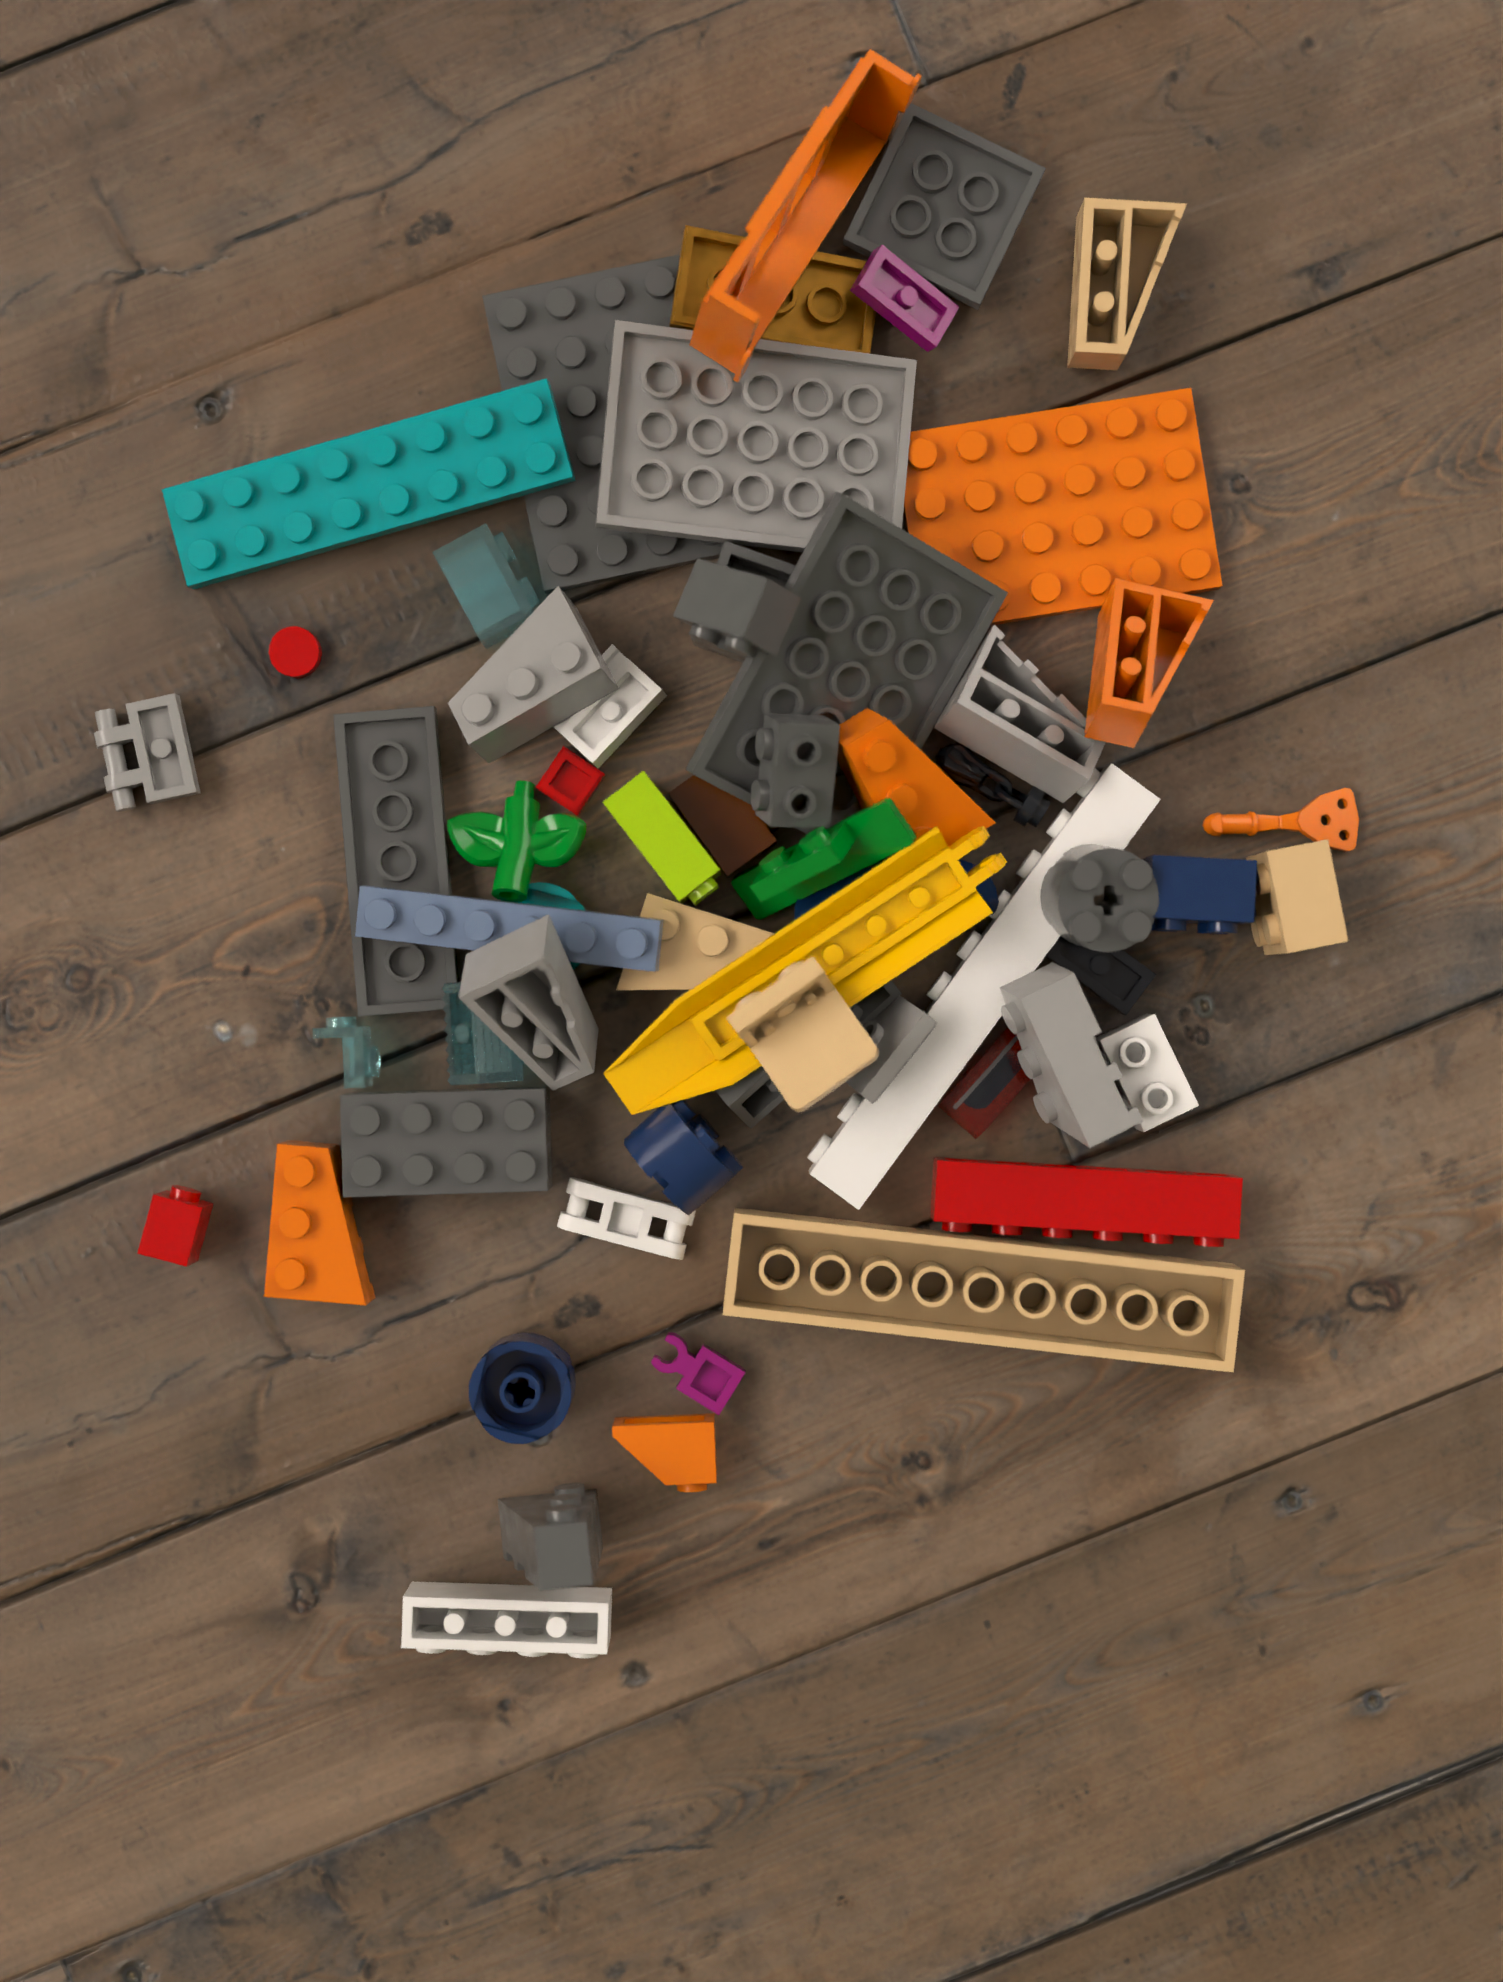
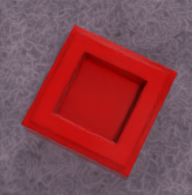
M563 746L535 788L578 817L606 775Z

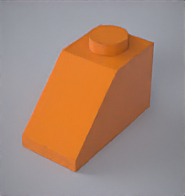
M715 1413L615 1417L612 1425V1437L665 1485H677V1491L700 1492L707 1490V1484L717 1483Z

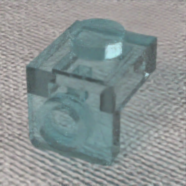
M356 1017L326 1018V1028H312L313 1039L342 1038L344 1089L373 1086L372 1077L379 1076L380 1052L378 1046H371V1026H357Z

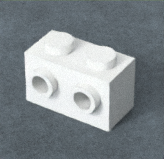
M1146 1013L1096 1037L1106 1065L1116 1062L1123 1076L1114 1082L1124 1104L1129 1108L1137 1107L1144 1122L1134 1126L1136 1130L1146 1132L1199 1106L1155 1014Z

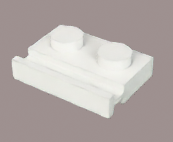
M613 644L602 654V657L619 689L553 727L598 769L667 696L653 680L626 658Z

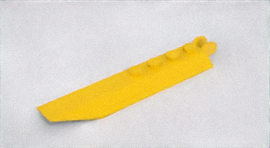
M982 826L973 829L949 847L938 827H934L916 839L912 845L898 851L675 999L603 1072L631 1115L731 1086L761 1067L762 1065L752 1050L737 1034L726 1017L735 1011L737 1004L744 997L754 992H762L778 981L781 972L791 964L799 961L805 962L813 956L850 1008L992 914L993 912L978 893L976 886L1001 870L1007 863L1002 853L990 855L974 866L968 873L965 872L958 861L985 843L990 836L986 828Z

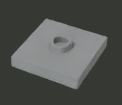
M899 995L876 1018L863 1025V1028L877 1046L879 1056L876 1061L847 1080L846 1083L872 1104L876 1102L933 1031L937 1022Z

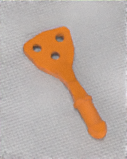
M1342 788L1315 797L1298 812L1280 816L1260 815L1253 811H1249L1246 814L1213 813L1204 819L1203 829L1207 834L1215 837H1220L1224 834H1247L1248 836H1254L1257 832L1278 829L1300 832L1313 842L1328 839L1330 849L1348 852L1354 850L1357 844L1359 815L1353 791L1349 788ZM1338 800L1343 802L1344 807L1342 809L1337 805ZM1322 816H1325L1327 819L1326 825L1321 823ZM1340 831L1345 833L1344 840H1341L1339 837Z

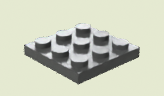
M910 103L846 232L843 245L867 257H870L874 249L884 245L943 294L979 310L1046 168Z

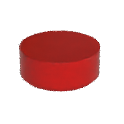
M289 626L281 629L273 636L269 645V657L272 665L280 673L292 678H302L310 675L317 669L322 658V648L319 640L313 633L302 627Z

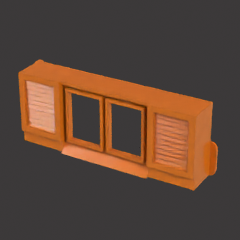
M871 49L864 58L861 57L829 108L824 106L745 227L749 235L745 240L742 239L702 300L689 345L735 374L733 380L737 383L741 380L749 365L754 348L887 144L900 112L905 113L922 78L920 74L917 73L913 77Z

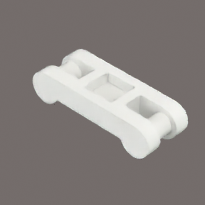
M569 1178L566 1193L570 1194L566 1212H560L557 1227L661 1256L683 1260L687 1244L683 1243V1238L687 1225L692 1226L696 1210L687 1215L672 1203L598 1185L583 1179ZM590 1200L604 1204L599 1221L585 1217ZM653 1217L667 1220L663 1237L648 1234Z

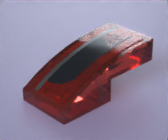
M1008 1027L1001 1032L976 1064L966 1071L938 1105L974 1139L978 1138L1030 1080L1024 1073L1018 1060L1017 1052L1022 1050L1018 1037Z

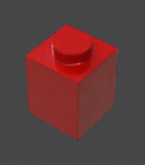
M171 1185L170 1191L165 1190L153 1194L137 1254L185 1267L197 1262L214 1203L200 1200V1191L179 1185Z

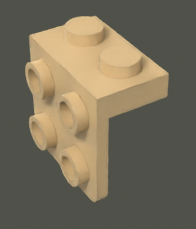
M813 956L805 962H795L785 968L779 975L778 981L762 992H754L744 997L737 1004L735 1011L726 1017L737 1034L752 1050L788 1105L796 1112H803L876 1061L879 1056L877 1046Z

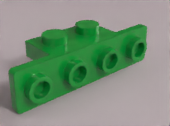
M885 798L830 826V828L821 826L804 836L799 843L788 849L780 847L772 851L759 864L737 874L731 881V884L754 917L761 920L796 903L797 899L802 900L912 845L916 839V834L892 799Z

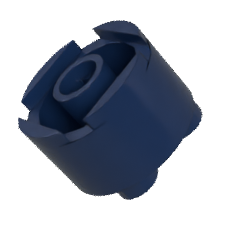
M685 1100L658 1107L630 1132V1135L624 1139V1145L650 1179L654 1177L664 1188L662 1192L685 1214L690 1215L744 1167L725 1145L720 1146L716 1140L719 1134L701 1114L692 1120L696 1115Z
M516 1333L503 1337L494 1343L476 1365L469 1383V1401L482 1427L493 1437L512 1444H528L555 1430L564 1420L575 1394L576 1377L570 1355L553 1340L535 1333ZM523 1377L529 1380V1387L535 1390H530L527 1397L518 1396V1387L511 1383H517L519 1378Z

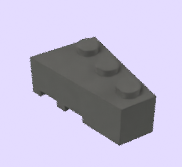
M568 1483L554 1487L555 1493L498 1499L503 1556L506 1561H514V1568L517 1571L524 1570L525 1578L540 1591L594 1585L603 1551L597 1489L585 1490L583 1483Z

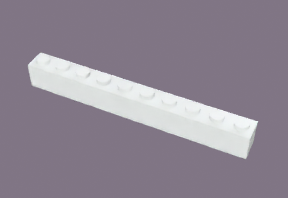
M1111 763L1104 767L1101 772L1094 768L1090 780L1076 792L1082 798L1073 811L1070 813L1063 808L1047 829L1046 833L1052 839L1040 854L1033 849L1018 868L1016 874L1023 879L1012 894L1005 890L999 894L998 908L993 915H989L992 918L990 924L981 935L974 930L962 944L956 955L963 960L954 973L949 975L943 971L926 995L933 1001L925 1013L937 1022L933 1031L876 1102L872 1104L865 1097L862 1096L861 1098L854 1093L837 1115V1118L843 1121V1124L832 1138L824 1133L807 1156L813 1162L808 1170L809 1174L858 1210L1002 1016L1001 1007L1006 1004L1000 987L1035 971L1060 937L1046 920L1041 907V886L1044 876L1050 867H1053L1068 850L1080 845L1095 844L1124 850L1161 800Z

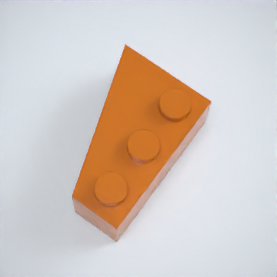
M1115 578L1098 614L1084 737L1135 748L1214 600Z
M866 708L840 724L837 761L862 809L885 798H890L916 834V839L937 826L949 847L973 829L982 826L987 829L996 823L889 719Z
M287 1140L277 1144L264 1297L365 1306L376 1298L373 1285L369 1280L363 1255L364 1247L361 1236L359 1237L352 1210V1198L343 1197L342 1156L339 1144Z

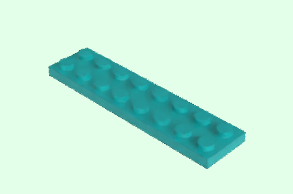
M545 378L164 488L162 493L187 587L194 590L576 481L551 384Z

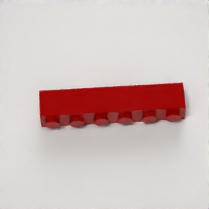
M934 1157L930 1217L935 1222H942L941 1230L951 1232H972V1224L992 1225V1233L1002 1235H1022L1023 1227L1043 1228L1042 1236L1053 1238H1073V1230L1093 1231V1239L1123 1241L1124 1232L1143 1234V1242L1173 1244L1174 1235L1193 1236L1194 1245L1224 1247V1238H1240L1243 1178L1233 1174Z

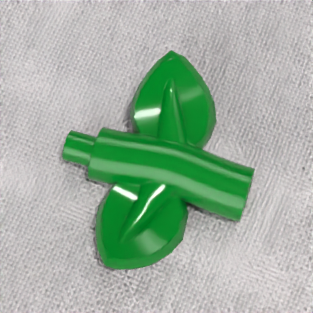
M517 781L515 783L514 795L505 799L504 817L489 812L477 811L460 814L447 820L450 839L458 853L467 862L478 867H497L491 894L501 901L516 903L525 901L535 864L543 867H559L567 863L581 847L586 834L587 824L581 818L572 814L556 813L544 816L539 820L540 804L537 800L533 799L535 785L529 781Z

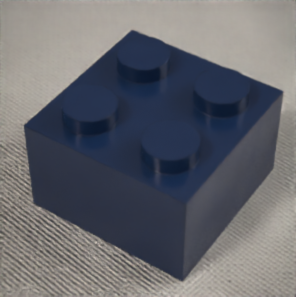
M1152 855L1141 859L1150 865L1159 892L1158 910L1152 917L1155 920L1151 931H1187V923L1197 924V933L1228 935V933H1238V925L1254 923L1257 860Z

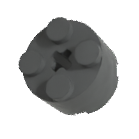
M1080 845L1064 853V856L1053 867H1050L1044 876L1040 894L1043 914L1055 931L1070 943L1098 952H1116L1143 941L1150 934L1155 920L1152 917L1158 910V886L1150 865L1136 855L1122 849L1102 845ZM1104 891V900L1099 902L1098 905H1094L1095 895H1101Z

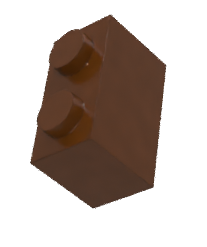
M695 775L668 793L670 799L727 879L777 843L772 833L779 829V827H771L755 815L756 811L753 810L751 804Z

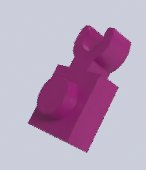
M668 1332L665 1341L676 1347L678 1356L674 1360L666 1361L655 1354L651 1360L652 1365L663 1373L678 1372L681 1374L682 1378L678 1382L676 1389L717 1415H720L745 1375L746 1369L704 1343L697 1354L694 1355L688 1351L687 1343L680 1335Z

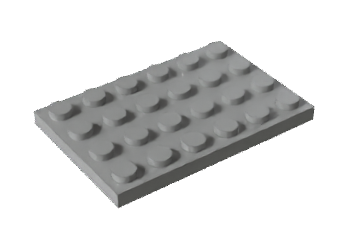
M615 320L595 528L719 543L727 541L736 545L803 553L834 494L839 492L902 529L917 360L760 339L754 348L744 375L737 383L733 380L735 376L733 372L689 345L693 330Z

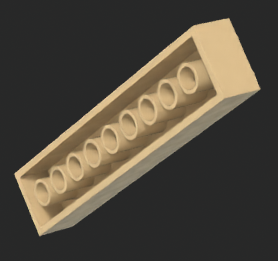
M734 1207L723 1315L1234 1373L1245 1270L1233 1263Z

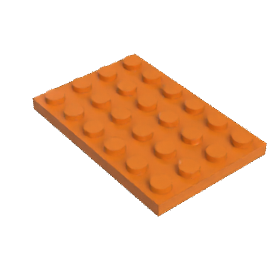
M1192 388L910 432L903 512L906 532L1008 592L991 625L1099 609L1102 607L1115 578L1183 594L1219 590L1223 586Z

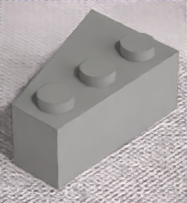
M558 585L448 702V705L468 745L490 764L619 688L578 609Z
M994 624L983 637L934 728L1064 803L1090 780L1106 742L1084 737L1086 718L1063 694L1057 698L1035 675L1039 671L1029 659L1023 663L1002 641L1005 635Z
M549 914L466 954L459 999L548 1087L554 1091L594 1073L599 1028Z
M1052 962L1000 987L1006 1004L1001 1007L1002 1016L1010 1031L1018 1037L1022 1050L1017 1052L1018 1060L1027 1077L1033 1079L1038 1093L1033 1097L1034 1105L1045 1123H1052L1091 1148L1144 1122L1138 1108H1129L1122 1100L1114 1081L1123 1076L1116 1062L1106 1065L1095 1037V1035L1102 1031L1074 972Z

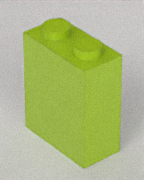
M644 770L603 801L606 808L681 904L690 899L696 906L719 888L715 881L721 875L719 867Z

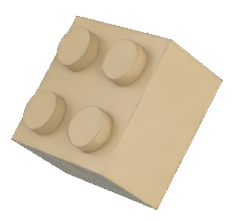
M1328 839L1245 857L1246 860H1257L1255 893L1257 916L1254 917V923H1251V928L1256 945L1258 947L1263 946L1265 955L1287 954L1348 942Z

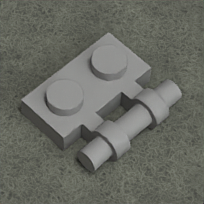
M173 693L125 704L130 723L118 726L115 709H104L95 712L98 731L94 733L97 749H103L108 775L103 778L107 793H112L116 811L136 808L132 789L139 786L144 787L146 801L150 804L201 794L179 695ZM129 742H134L139 768L128 770L123 749V745Z

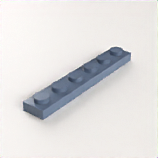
M363 885L359 889L355 937L476 950L549 914L569 962L656 972L659 971L664 919Z

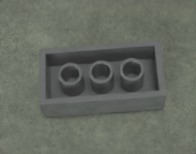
M550 1087L350 1092L340 1095L343 1197L548 1191L553 1186Z

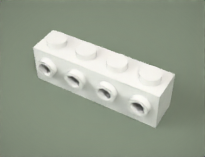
M412 1581L403 1596L401 1648H413L418 1652L428 1654L441 1653L446 1650H467L468 1653L474 1655H491L497 1651L518 1652L519 1655L527 1657H539L548 1653H568L571 1657L583 1659L607 1655L611 1639L612 1588L572 1587L540 1591L534 1585Z

